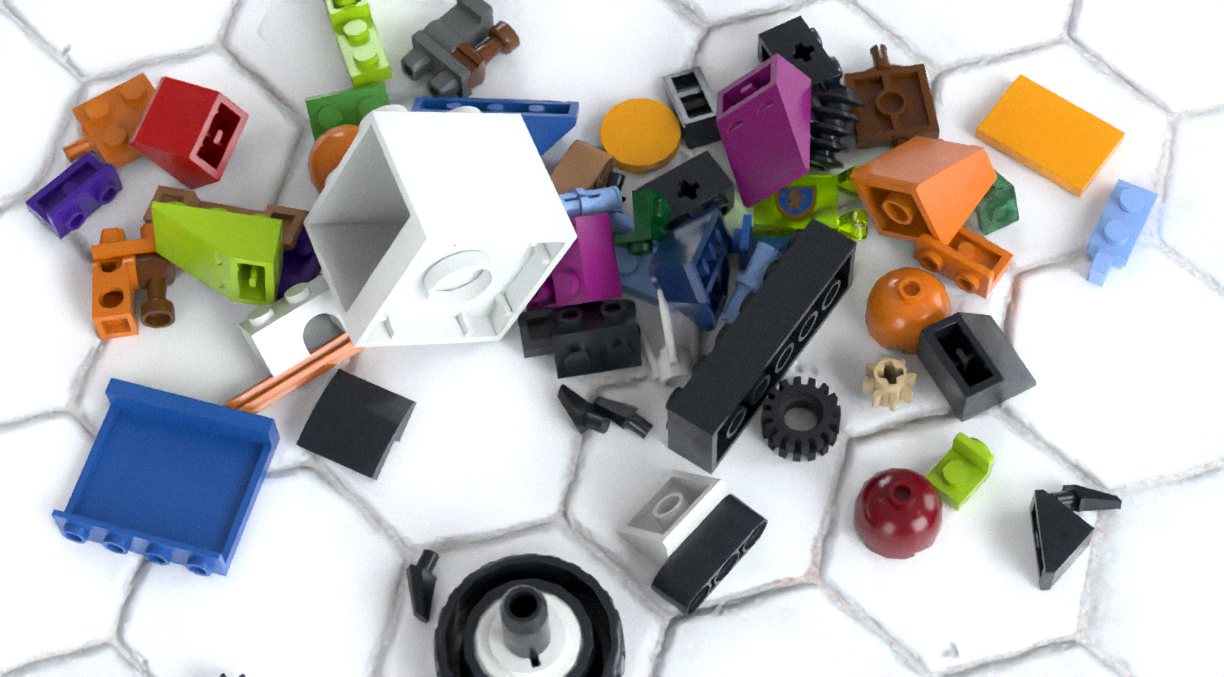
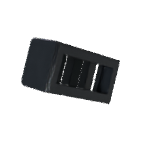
M700 66L661 77L673 113L679 121L680 132L687 148L694 149L721 141L722 139L716 124L717 102ZM697 85L696 88L677 93L678 90Z

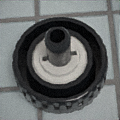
M526 553L505 556L501 559L490 561L466 576L460 585L453 589L437 618L438 626L434 630L433 656L437 677H622L624 675L625 638L622 621L618 610L614 607L613 599L607 590L600 586L599 581L594 576L582 570L580 566L562 560L559 557Z

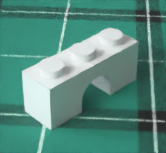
M323 270L320 276L310 282L299 283L290 287L285 292V297L273 304H266L255 308L248 314V319L238 324L260 366L273 378L311 356L303 341V331L307 322L314 316L328 313L332 322L348 333Z

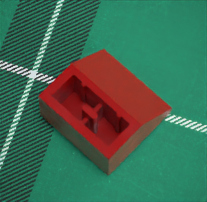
M165 76L160 79L129 144L190 190L220 182L250 115L219 91Z

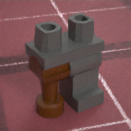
M457 0V4L442 17L433 20L422 31L418 30L411 36L413 48L401 59L403 73L412 81H417L427 72L433 75L426 82L427 91L433 98L453 97L455 95L468 98L472 94L471 89L482 85L484 82L485 66L499 52L507 55L520 46V40L517 33L508 23L499 21L494 25L492 7L484 0ZM489 36V39H488L487 41H485L484 43H482L481 45H479L478 47H476L478 44H480L483 40H485V39Z

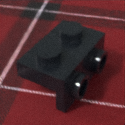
M613 300L597 306L584 308L568 307L559 312L548 314L558 379L642 366L638 323L632 301L621 302Z

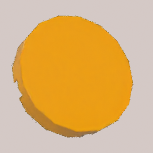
M646 98L629 99L615 105L604 116L600 126L601 147L604 152L615 156V166L620 170L634 174L646 173V170L656 167L659 170L667 166L677 155L681 144L680 124L673 111L661 102Z

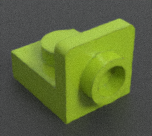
M959 432L953 439L952 448L928 473L926 478L936 487L941 500L958 512L990 476L994 456L981 440L974 437L969 438L964 433Z

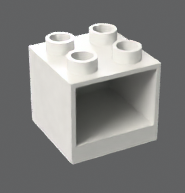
M391 104L379 107L368 113L362 119L359 125V132L341 162L327 176L325 188L303 222L354 348L501 341L578 237L521 114L481 113L478 108L472 106L458 107L448 112H408L404 106Z

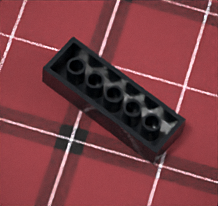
M815 218L811 219L804 230L797 229L793 233L786 247L787 252L780 261L775 259L770 263L764 273L763 284L757 292L751 290L745 296L739 308L740 314L732 324L727 322L722 326L716 336L715 347L709 355L702 354L697 359L690 373L691 378L684 388L678 386L669 396L665 409L668 413L666 429L668 430V448L712 475L761 409L764 398H768L769 390L773 386L775 388L778 386L779 382L784 378L852 286L857 242Z

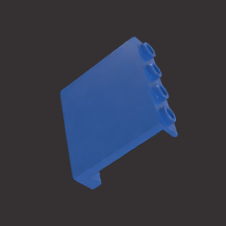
M111 378L105 391L110 407L65 511L54 509L52 512V517L62 536L80 544L86 543L87 540L97 542L109 551L125 555L128 551L142 554L147 560L159 565L166 566L170 562L184 565L189 571L200 576L208 577L211 576V573L226 577L280 441L275 420L250 412Z

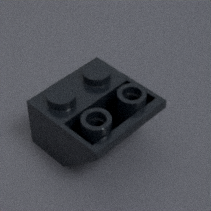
M957 312L920 331L917 356L961 422L1036 386L1037 381L991 315Z

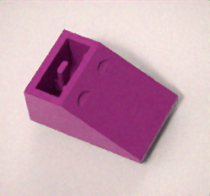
M778 53L717 92L716 124L743 206L746 208H750L759 201L770 197L774 192L790 182L800 179L809 171L811 79Z

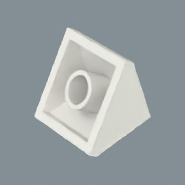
M673 469L615 531L621 538L661 569L713 509L726 497V485L722 479Z

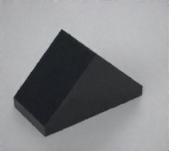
M1039 489L1034 490L1029 511L1041 591L1050 590L1087 549L1095 528L1047 491Z

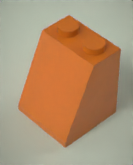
M916 136L853 170L849 175L879 235L916 243L918 235L921 232H925L946 245L950 243L998 178L984 148Z

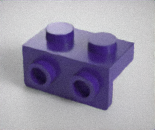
M87 152L25 203L28 210L61 240L69 232L80 228L86 219L102 205L113 201L118 192L123 189L116 168L111 163H107L104 166L90 152Z

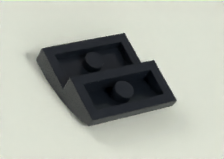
M338 369L317 401L296 445L377 480L394 440L400 442L417 402Z

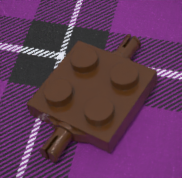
M880 44L879 50L878 45L870 48L874 67L862 72L844 74L843 85L856 92V96L866 103L863 108L852 107L851 112L861 118L859 123H852L858 150L877 147H892L894 149L916 136L939 139L940 129L924 64L909 66L890 64L887 47Z

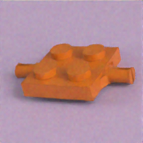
M144 72L72 109L76 120L82 128L83 137L62 147L70 163L85 153L92 151L105 164L111 163L117 170L144 156L129 144L155 91Z

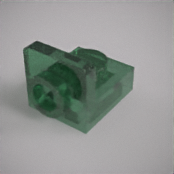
M995 169L994 171L998 178L973 210L976 212L979 231L984 235L991 234L1019 220L1015 188Z

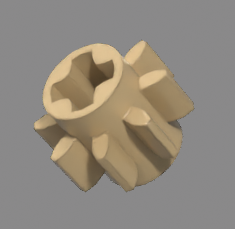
M885 354L876 366L871 363L866 365L865 375L867 378L863 380L861 390L862 393H871L873 398L872 407L875 408L878 405L889 407L893 412L896 405L902 400L907 403L912 401L913 391L911 388L915 386L917 375L912 372L907 373L905 367L906 359L903 358L899 361L888 358Z

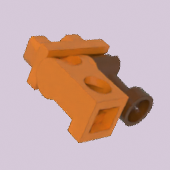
M146 223L140 227V239L127 241L123 229L117 227L102 229L99 244L92 245V256L94 259L92 267V319L101 340L139 335L138 318L136 316V290H147L148 300L141 305V322L143 325L150 328H165L175 322V306L170 300L166 299L167 286H171L175 282L176 265L156 252L153 223Z

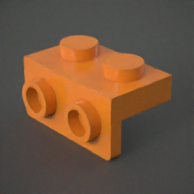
M961 226L948 245L925 232H921L916 238L913 258L926 270L933 273L938 272L954 281L961 290L967 293H975L986 299L1011 265L1014 254Z

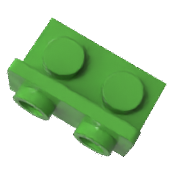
M385 81L305 98L314 142H316L320 135L332 127L345 124L359 126L362 119L368 113L379 107L390 105Z

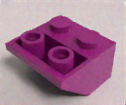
M609 213L569 218L578 237L527 304V312L622 297Z

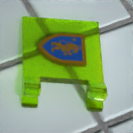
M860 166L851 167L839 174L803 175L800 179L794 180L777 190L770 197L754 205V237L792 236L797 229L804 230L811 219L815 218L854 241L865 240L868 237V227L864 225L868 222L865 210L854 209L838 217V191L851 197L860 198L849 178L852 171Z

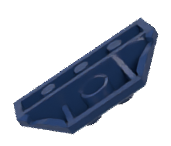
M718 204L708 207L665 233L649 265V275L652 284L657 290H662L666 302L706 332L715 330L728 299L731 270L728 254L731 253L732 237Z

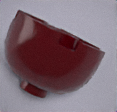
M889 468L875 473L864 482L855 500L853 525L856 532L858 530L859 535L865 540L864 544L872 552L890 559H908L914 557L916 552L922 551L926 547L928 549L934 544L942 526V500L936 487L924 475L907 468Z

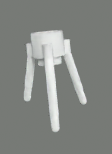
M659 289L657 295L666 347L660 350V357L657 358L648 336L640 324L641 335L639 340L652 368L653 380L661 381V385L664 388L675 389L678 386L684 387L691 378L690 373L699 354L700 327L691 321L689 353L685 351L684 346L676 345L669 304L666 302L662 290Z

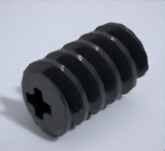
M819 80L817 84L823 91L815 92L812 98L818 107H812L810 113V120L813 122H810L809 168L830 172L831 169H844L845 164L835 158L836 153H849L850 149L840 141L841 138H854L855 133L846 127V123H859L861 118L851 112L852 107L863 108L866 103L856 96V92L842 84L828 80Z

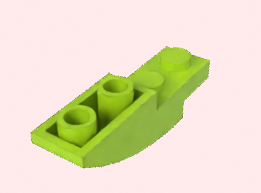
M323 0L353 88L393 78L389 61L371 16L368 1Z

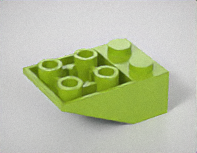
M152 201L151 209L155 245L158 254L232 302L258 306L271 305L276 302L283 270L282 219H275L265 214L247 215L232 213L222 208L204 209L190 207L174 201L167 203Z

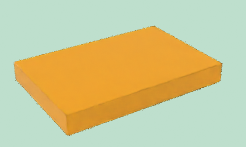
M1021 74L976 128L975 132L976 138L1078 197H1081L1123 142L1125 133Z

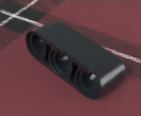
M734 494L727 495L661 567L651 583V589L685 616H690L754 546L763 534L768 520Z

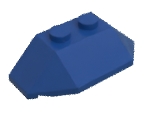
M416 96L411 112H448L458 107L472 106L478 108L481 113L521 114L541 157L576 126L579 102Z

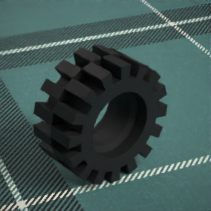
M796 376L793 378V385L789 386L787 379L779 382V390L774 386L769 390L768 398H764L762 406V435L764 440L768 438V447L772 451L777 447L779 448L778 456L786 459L788 452L793 453V461L800 462L801 454H806L808 461L816 459L817 451L823 456L828 453L829 445L834 446L837 434H839L841 407L837 405L838 398L834 392L828 395L829 386L822 383L818 389L816 388V379L809 377L807 384H801V376ZM806 408L816 414L818 422L810 430L798 431L786 425L784 416L790 409Z

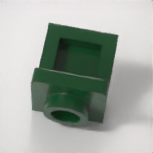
M648 188L632 191L635 233L613 236V245L628 249L629 255L653 253V247L659 246L664 234L667 233V224L670 221V207L664 194Z

